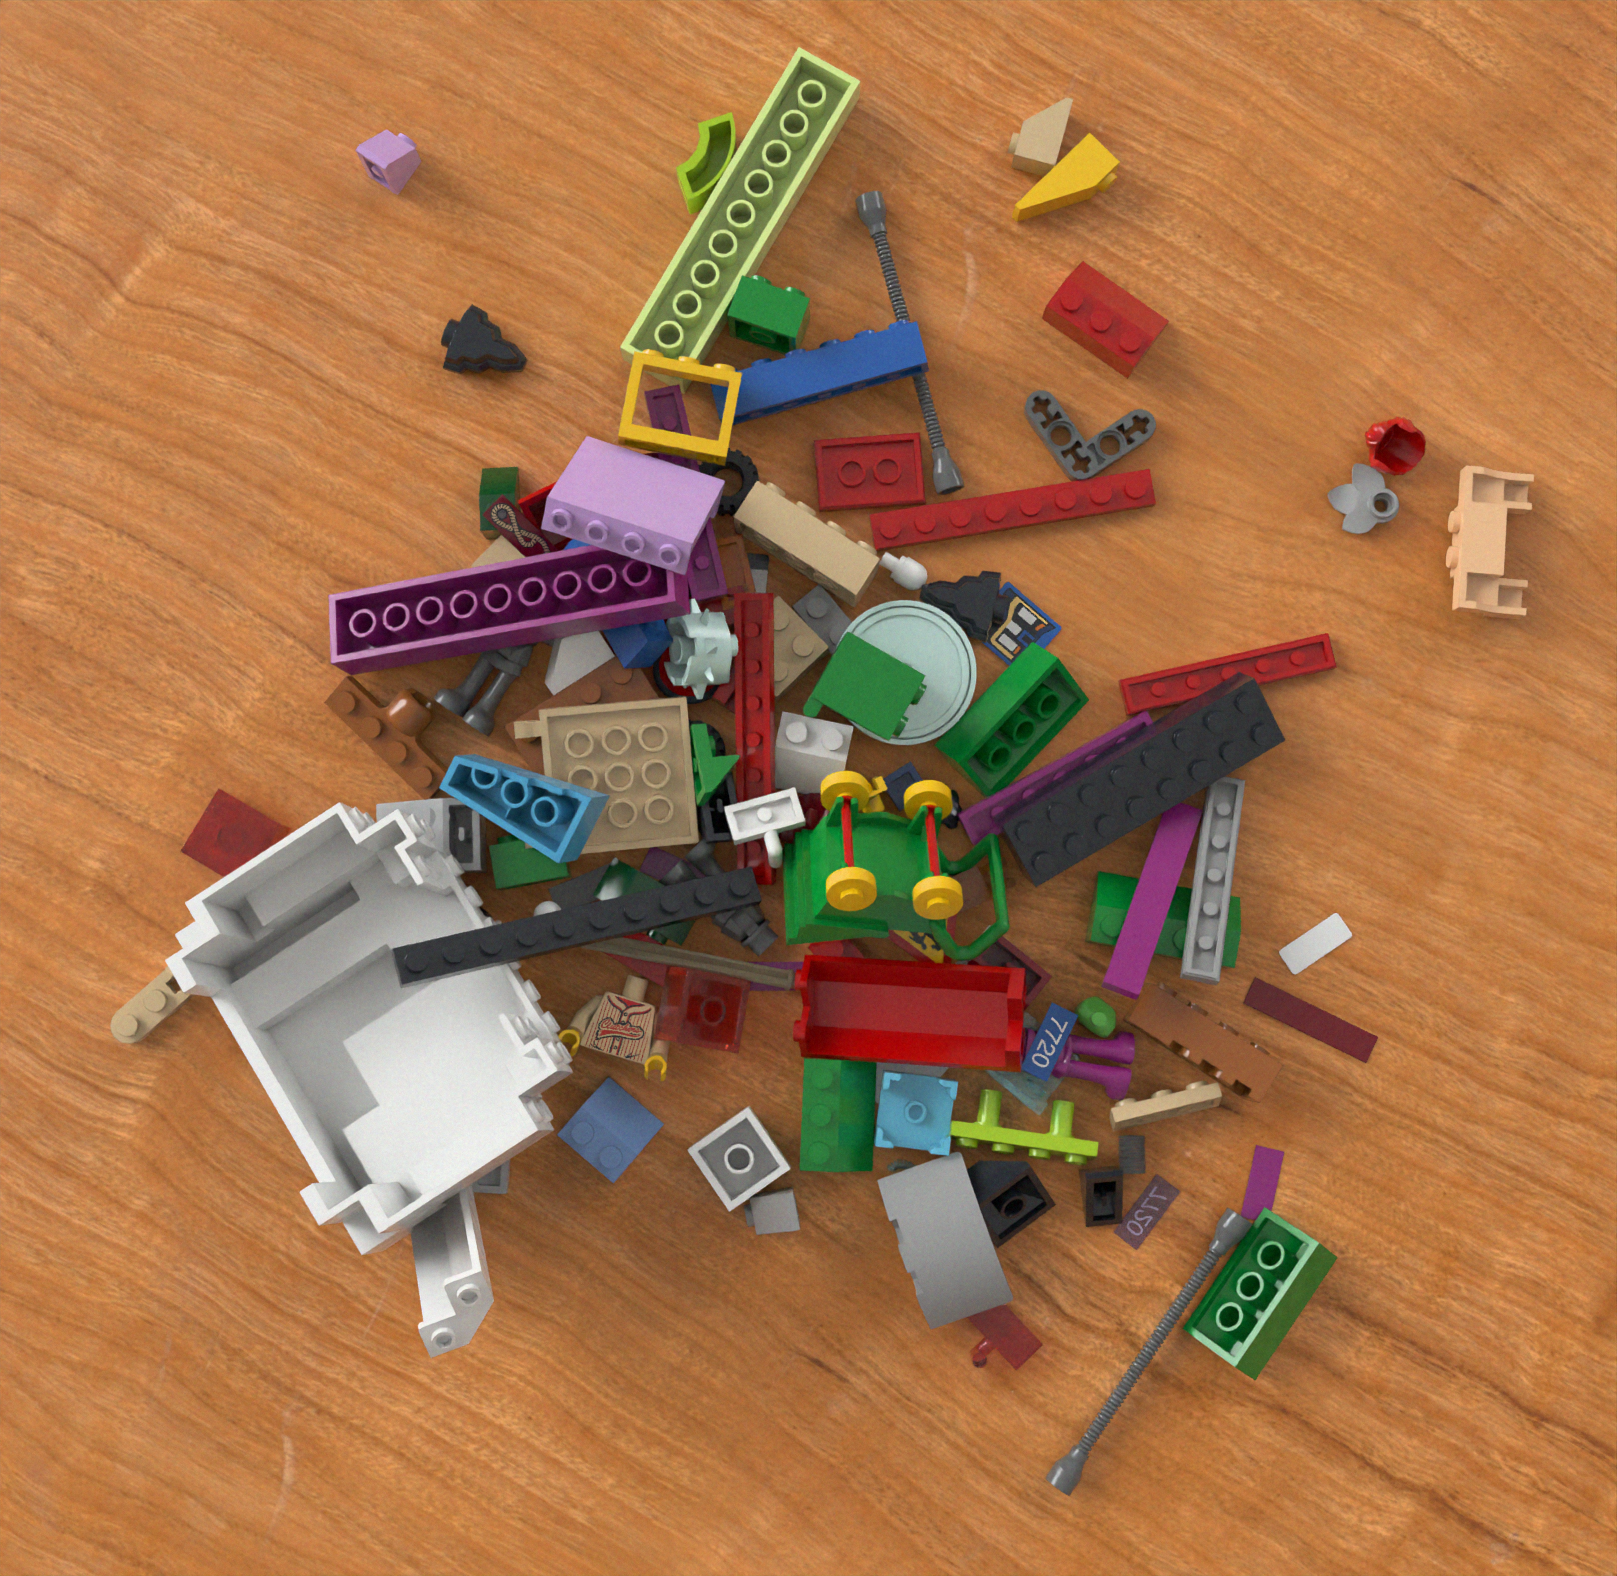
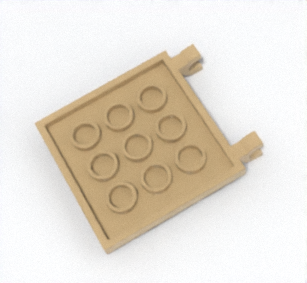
M686 696L539 709L540 720L514 722L515 739L541 736L545 776L610 795L580 854L699 843ZM525 843V849L533 848L532 846Z

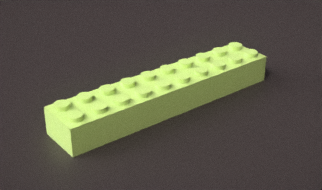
M798 47L620 346L623 360L632 364L634 351L642 353L645 349H651L663 353L665 358L678 360L682 356L691 357L699 360L700 365H702L728 321L727 314L741 276L751 278L752 275L756 274L856 105L860 95V81ZM644 371L669 386L679 384L683 394H685L692 382L689 379Z

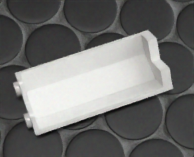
M472 1184L447 1199L448 1204L421 1221L419 1223L420 1227L410 1233L423 1322L419 1323L418 1329L430 1358L469 1344L494 1302Z

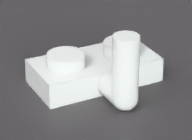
M795 788L724 807L734 845L763 837L768 851V863L773 868H778L783 863L782 846L778 833L805 826V818Z

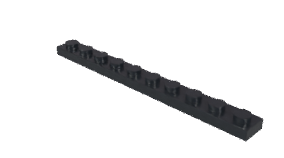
M751 866L392 948L391 953L400 988H406L760 904L762 899Z

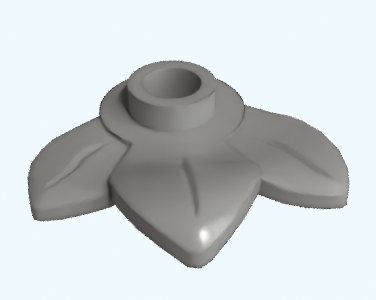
M1356 463L1353 465L1352 484L1338 486L1329 491L1327 495L1333 508L1346 515L1342 524V530L1352 534H1363L1371 530L1376 523L1383 524L1391 521L1399 510L1398 498L1391 490L1385 488L1382 474L1365 464ZM1375 501L1384 503V512H1379L1375 509Z

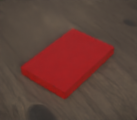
M920 432L814 440L819 512L925 505Z

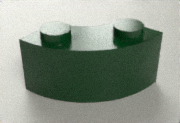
M614 857L592 895L600 900H607L664 887L665 885ZM696 920L649 930L646 935L664 945L670 939L682 946Z

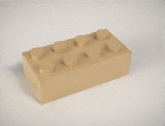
M757 481L733 516L735 532L742 534L750 542L811 581L820 584L824 589L855 608L878 573L880 558L875 556L877 551L861 540L856 544L845 537L847 532L836 523L828 521L825 524L815 518L816 512L806 504L799 501L796 505L784 498L786 493L778 486L770 482L765 486Z

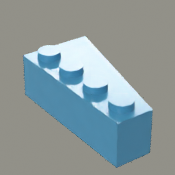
M477 754L454 756L439 787L557 863L578 859L610 797L607 794Z

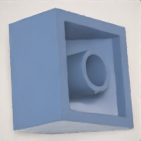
M608 1077L557 1135L614 1183L664 1123L613 1079Z

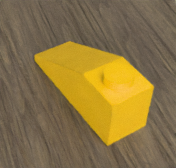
M1089 133L1015 204L1012 218L1018 222L1091 199L1099 190L1105 193L1118 178L1115 174L1120 161Z

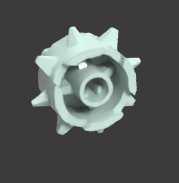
M689 599L690 615L668 618L666 622V627L674 641L669 646L671 662H664L668 678L673 685H683L685 689L687 686H691L698 700L703 699L706 685H720L729 682L732 657L738 654V639L736 635H730L723 612H709L707 608L704 612H701L696 600Z

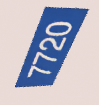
M1051 1003L1025 1057L1022 1070L1047 1082L1078 1015Z

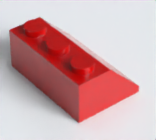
M1084 261L1065 279L1046 305L1042 316L1044 321L1127 379L1169 322Z

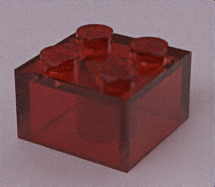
M218 789L182 847L181 852L225 877L284 839L291 828L232 793Z
M667 966L654 1039L739 1054L751 981L691 968Z

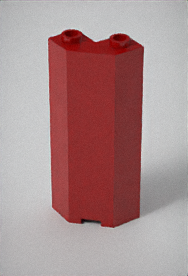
M805 954L802 969L796 970L795 990L801 992L803 1009L801 1020H795L793 1041L799 1042L801 1057L1021 1073L1025 1043V1027H1023L1024 1006H1026L1027 996L1025 968Z

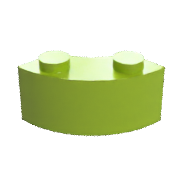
M732 112L698 123L700 138L697 149L688 161L676 167L678 183L689 215L703 209L737 152L736 131Z

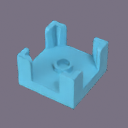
M883 1070L874 1135L875 1146L885 1148L897 1146L927 1150L931 1154L949 1156L951 1142L949 1131L953 1100H956L958 1081L950 1078Z

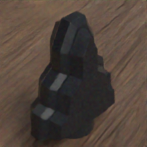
M473 304L466 310L460 322L454 319L449 320L441 338V345L448 348L443 369L457 374H462L466 370L482 373L489 368L502 373L523 372L528 361L514 343L502 338L500 327L488 320V313Z
M982 571L978 577L964 575L956 583L941 580L922 585L919 599L948 614L961 628L966 629L969 638L986 643L992 622L1002 624L1008 596L999 594L1000 572Z

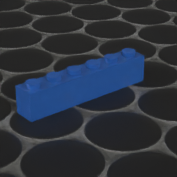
M908 320L897 321L890 324L887 330L876 333L874 330H865L855 334L854 339L840 342L839 339H833L819 345L820 348L806 352L805 349H796L786 353V358L775 361L765 358L751 363L750 368L739 371L735 368V372L742 373L733 425L928 372V362L917 321L909 323ZM710 384L719 420L722 423L728 387Z

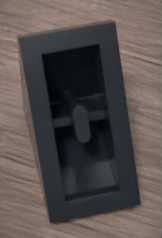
M731 771L704 806H697L695 796L697 827L706 844L733 842L724 807L737 804Z
M1116 1166L1079 1170L1085 1226L1121 1224L1123 1211L1122 1169Z

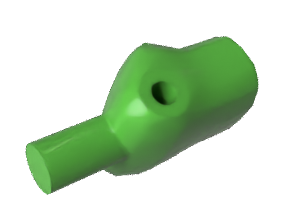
M1097 996L1087 998L1075 1007L1074 1013L1078 1015L1077 1021L1090 1032L1106 1038L1115 1028L1116 1012Z

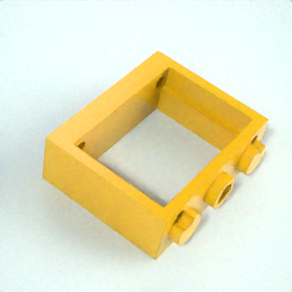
M645 349L642 353L634 351L618 433V445L725 466L742 373L735 372L734 367L726 364H714V367L700 365L699 360L691 357L682 356L675 360L665 358L663 353L656 350ZM642 371L728 387L719 440L715 441L632 424Z

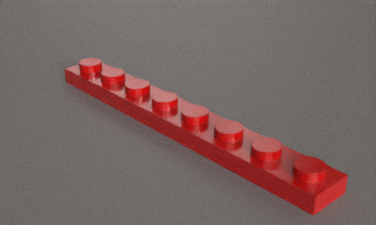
M1150 469L869 514L874 549L876 551H884L1153 507L1156 504Z
M734 593V635L738 639V654L735 656L736 755H740L736 763L737 803L775 793L774 593ZM764 838L737 844V870L752 866L757 884L773 885L776 883V868L771 867L768 863V851Z

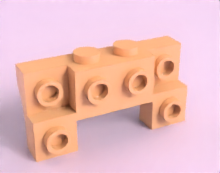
M1467 465L1460 470L1458 506L1454 508V511H1451L1448 520V531L1453 533L1452 546H1449L1446 554V566L1451 568L1450 578L1454 579L1452 611L1483 613L1485 617L1521 619L1526 616L1527 608H1521L1522 590L1528 587V580L1500 577L1504 575L1507 513L1525 515L1532 510V503H1527L1528 485L1534 482V475L1502 472L1486 467Z

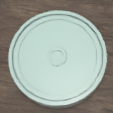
M890 601L865 611L842 634L838 644L848 631L925 675L922 683L927 688L917 705L909 704L904 713V716L909 718L898 738L891 736L889 741L884 740L849 720L862 733L889 744H919L944 734L965 713L975 690L976 660L965 632L945 612L918 601Z

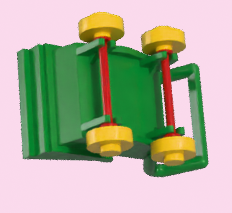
M853 771L832 773L820 785L821 803L830 811L828 816H824L814 830L802 829L801 833L795 832L792 844L784 843L782 855L786 945L862 937L887 938L889 930L932 934L935 941L948 957L954 960L967 961L980 956L1010 928L998 836L994 833L987 834L965 856L956 861L948 860L938 846L941 820L946 818L953 808L951 790L942 782L924 780L916 782L906 789L903 798L905 813L910 818L907 819L888 812L858 813L869 802L868 781L864 776ZM988 854L996 922L971 944L959 946L947 932L945 918H949L961 910L963 894L959 882L950 878L949 875H958L973 868Z

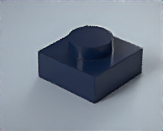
M911 761L883 779L887 787L886 793L899 812L904 809L903 797L906 789L916 782L923 781Z

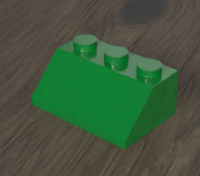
M804 1058L800 1171H873L877 1062Z

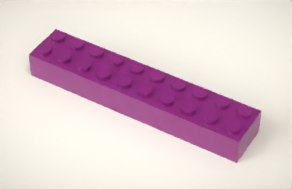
M594 545L328 595L331 664L349 675L690 615L687 571L683 575Z

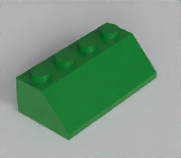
M1032 642L934 746L961 776L987 798L1009 786L1081 710L1089 699L1060 659Z
M1097 871L1085 942L1115 948L1139 878ZM1176 887L1153 955L1178 960L1183 959L1192 888ZM1230 896L1221 965V968L1225 969L1235 968L1241 936L1240 897Z
M1264 1207L1182 1329L1235 1368L1256 1380L1338 1257L1322 1244Z

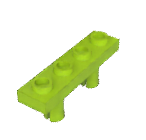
M987 1089L981 1090L977 1122L967 1123L952 1120L950 1123L949 1136L951 1140H956L955 1146L961 1148L977 1149L978 1144L992 1146V1152L1010 1155L1014 1154V1149L1029 1151L1028 1157L1041 1160H1050V1155L1064 1156L1065 1163L1074 1165H1086L1087 1160L1092 1161L1097 1157L1099 1142L1075 1139L1071 1135L1074 1103L1069 1101H1053L1050 1130L1045 1134L1002 1128L999 1125L1002 1092Z

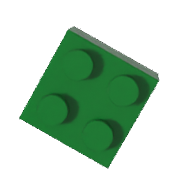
M742 275L727 314L730 337L783 355L800 349L810 321V298L805 297L806 294L793 287H786L784 290L772 286L771 281L764 277L752 275L749 278Z

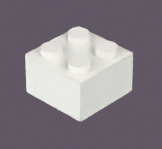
M750 1105L687 1149L729 1212L791 1169V1165Z

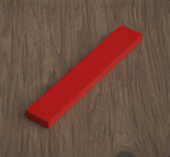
M1325 633L1119 680L1118 684L1126 716L1189 702L1238 672L1255 678L1258 686L1333 670L1337 666L1329 634Z

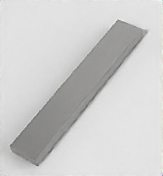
M1224 776L1207 786L1205 790L1180 978L1211 985H1217L1220 981L1245 780Z

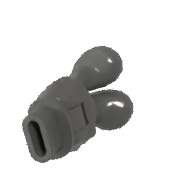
M539 642L481 652L471 672L457 688H441L433 698L448 710L463 717L462 719L473 728L489 737L495 727L494 713L501 699L516 677H520L522 668L528 666L533 647ZM493 669L500 670L479 702L470 708L475 696Z
M702 839L685 856L706 877L725 873L714 857L715 843L706 844L705 840ZM681 860L659 883L668 886L698 878L690 867ZM759 905L710 916L713 919L712 923L721 928V933L738 942L741 941L743 948L748 946L757 956H760L779 937L768 926L771 921L764 919V914Z

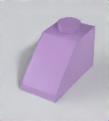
M387 129L359 144L355 150L368 176L396 195L400 193L421 163V159L416 151L417 145L406 135L399 133L396 136Z

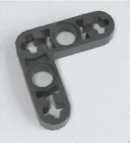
M1044 390L1035 391L1027 398L1024 406V415L1066 477L1071 481L1095 477L1146 443L1156 429V421L1153 415L1146 410L1136 409L1088 441H1085L1051 393ZM1034 401H1038L1039 404L1046 402L1049 405L1046 409L1049 419L1052 420L1054 416H1057L1059 419L1053 421L1044 429L1042 426L1046 424L1047 419L1041 412L1035 414L1032 411L1035 406ZM1134 419L1138 423L1144 421L1147 424L1144 429L1145 434L1136 431L1126 441L1123 434L1132 428ZM1056 428L1066 429L1070 434V442L1064 446L1056 445L1052 442L1051 432ZM1107 437L1114 438L1119 444V452L1114 455L1104 454L1100 448L1101 440ZM1075 444L1079 448L1075 450L1074 455L1080 462L1087 460L1089 463L1086 467L1087 473L1085 474L1082 470L1075 472L1072 469L1075 459L1071 454L1066 458L1062 456V454L1069 452Z

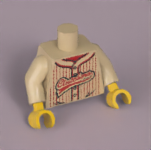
M628 975L622 995L606 991L605 995L594 996L580 1008L567 1029L559 1034L561 1043L568 1042L572 1044L570 1056L576 1054L580 1043L581 1046L643 1064L644 1078L648 1080L649 1072L657 1069L661 1071V1081H664L666 1079V1061L671 1039L665 1017L657 1012V1006L643 1002L649 981Z

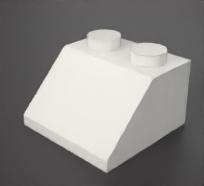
M782 711L775 744V788L783 790L795 788L796 792L801 794L820 793V785L828 775L845 770L854 726Z

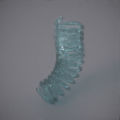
M897 1159V1164L894 1160V1164L891 1162L892 1166L888 1165L887 1168L894 1173V1171L900 1168L904 1170L910 1169L914 1164L910 1163V1161L907 1163L908 1160L905 1161V1159L902 1162V1159H900L899 1165V1159Z

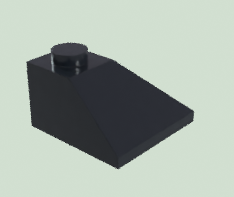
M979 1160L967 1169L990 1238L997 1248L1056 1205L1026 1161Z

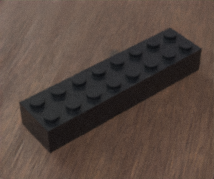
M1238 672L992 816L1024 877L1037 887L1284 742L1285 738L1255 678Z

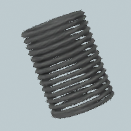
M1118 1136V1138H1125L1118 1139V1143H1140L1118 1144L1119 1151H1123L1118 1152V1156H1125L1119 1157L1118 1160L1120 1161L1119 1164H1122L1119 1165V1168L1122 1169L1123 1174L1146 1173V1161H1144L1146 1160L1144 1153L1146 1152L1144 1148L1145 1136Z

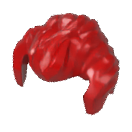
M1395 417L1388 421L1378 422L1377 424L1373 423L1364 435L1366 445L1369 448L1368 460L1371 468L1385 474L1389 473L1396 476L1405 475L1408 471H1412L1417 466V463L1421 461L1426 450L1424 434L1414 426L1411 420L1405 417Z

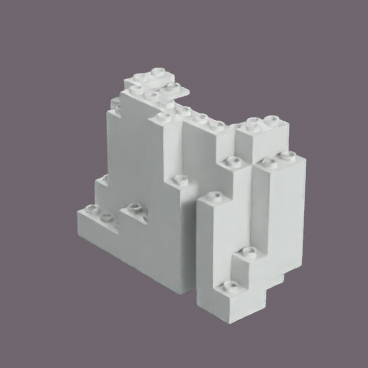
M339 802L185 902L195 922L175 934L183 949L166 959L165 962L183 993L207 996L213 999L318 1179L319 1183H312L300 1191L318 1225L343 1222L361 1255L384 1251L418 1229L421 1221L448 1204L447 1199L554 1131L550 1123L554 1119L553 1115L542 1100L541 1093L573 1073L568 1064L572 1061V1058L556 1034L560 1027L549 1011L544 1013L537 1003L541 996L534 984L529 979L524 981L517 969L521 967L520 961L400 988L391 953L392 948L493 926L502 922L500 920L495 922L491 917L484 916L479 908L483 904L479 894L473 886L466 887L460 875L464 871L458 860L452 854L447 856V854L436 849L431 841L436 836L425 819L419 820L415 814L409 815L397 809L375 823L367 812L363 814L358 808H351Z

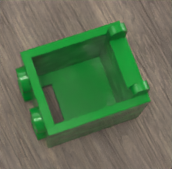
M847 631L803 706V713L807 717H815L824 705L880 738L889 741L891 736L898 738L906 726L909 718L905 717L904 713L909 704L917 705L927 688L922 683L925 675Z

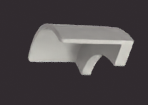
M960 1152L943 1156L877 1180L889 1221L892 1222L900 1243L898 1245L907 1273H911L917 1292V1299L930 1329L1013 1300L1012 1292L990 1238Z

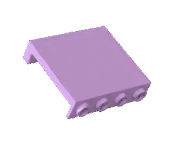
M586 436L547 496L541 529L685 575L691 552L709 517L715 518L718 512L725 480Z

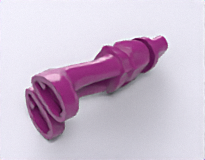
M1025 1029L1022 1064L1038 1030ZM1121 1031L1112 1040L1093 1039L1069 1034L1050 1075L1058 1079L1070 1077L1098 1083L1105 1086V1092L1109 1098L1118 1101L1123 1100L1130 1084L1131 1069L1071 1060L1072 1053L1130 1065L1135 1056L1134 1034Z

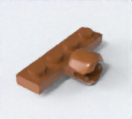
M352 675L346 676L324 703L424 800L433 799L441 790L439 787L448 771V768L420 740L423 731L436 717L434 705L419 691L408 688L401 690L386 707Z

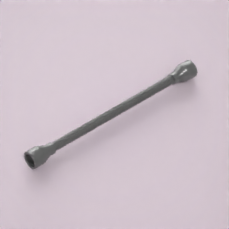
M871 191L864 193L855 199L860 219L868 228L870 237L873 238L874 244H876V252L878 253L882 273L884 274L883 277L889 291L888 294L890 295L889 298L891 299L893 312H895L896 321L908 320L911 323L886 237L888 233L885 225L887 209L882 192ZM926 374L914 375L912 380H914V387L916 393H918L919 405L921 410H923L922 414L925 419L928 436H930L929 440H931L930 444L933 449L932 458L934 466L932 478L938 495L950 494L965 487L960 469L952 460L945 442H943L944 438H942V430L940 425H938L939 421L936 416L937 413L935 412L933 399H931V391L929 390L928 382H926Z
M1227 1207L1217 1222L1214 1238L1209 1244V1251L1206 1252L1207 1255L1203 1256L1204 1259H1201L1202 1263L1198 1264L1199 1267L1195 1268L1197 1271H1193L1194 1275L1190 1276L1191 1279H1188V1283H1185V1286L1182 1288L1183 1291L1181 1290L1180 1294L1177 1295L1178 1298L1174 1299L1175 1302H1172L1173 1306L1169 1307L1170 1310H1167V1314H1164L1165 1318H1162V1322H1159V1326H1156L1157 1330H1154V1334L1152 1333L1150 1335L1151 1338L1149 1337L1148 1341L1145 1342L1146 1346L1143 1345V1349L1140 1350L1141 1354H1137L1138 1357H1135V1361L1132 1362L1133 1365H1130V1369H1127V1373H1124L1125 1377H1122V1381H1119V1385H1116L1117 1389H1114V1393H1111V1397H1108L1109 1401L1106 1400V1405L1104 1404L1103 1409L1101 1408L1100 1412L1097 1413L1098 1417L1096 1416L1092 1424L1089 1425L1090 1428H1087V1432L1084 1433L1085 1437L1082 1436L1079 1444L1074 1445L1068 1454L1056 1461L1046 1475V1480L1064 1494L1070 1496L1079 1483L1083 1466L1089 1458L1088 1451L1092 1450L1091 1447H1094V1443L1097 1442L1096 1439H1099V1435H1102V1431L1105 1430L1104 1427H1107V1423H1110V1419H1113L1112 1415H1115V1411L1119 1410L1118 1407H1121L1120 1403L1124 1402L1123 1399H1126V1395H1129L1128 1391H1131V1387H1134V1383H1137L1136 1379H1140L1139 1375L1141 1376L1143 1374L1142 1371L1144 1372L1145 1368L1148 1367L1147 1363L1150 1364V1360L1153 1359L1152 1356H1155V1352H1158V1348L1161 1347L1160 1344H1163V1340H1166V1336H1169L1168 1332H1171V1328H1174V1324H1177L1176 1320H1179V1316L1181 1317L1182 1312H1185L1184 1308L1187 1309V1304L1189 1305L1190 1301L1193 1300L1192 1296L1195 1297V1293H1198L1197 1289H1200V1285H1203V1281H1206L1205 1277H1208V1273H1211V1269H1214V1266L1217 1264L1216 1261L1218 1262L1222 1255L1225 1256L1231 1247L1240 1242L1251 1228L1252 1224Z

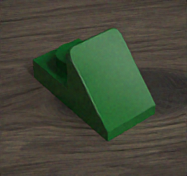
M706 723L692 724L689 729L697 806H704L734 769L740 758V755L715 757V741L713 736H708Z

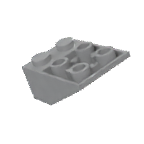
M456 798L376 804L377 822L397 809L409 815L415 814L419 820L425 819L433 830L436 837L431 841L436 849L447 854V856L452 854L460 863L464 873H487L486 817Z

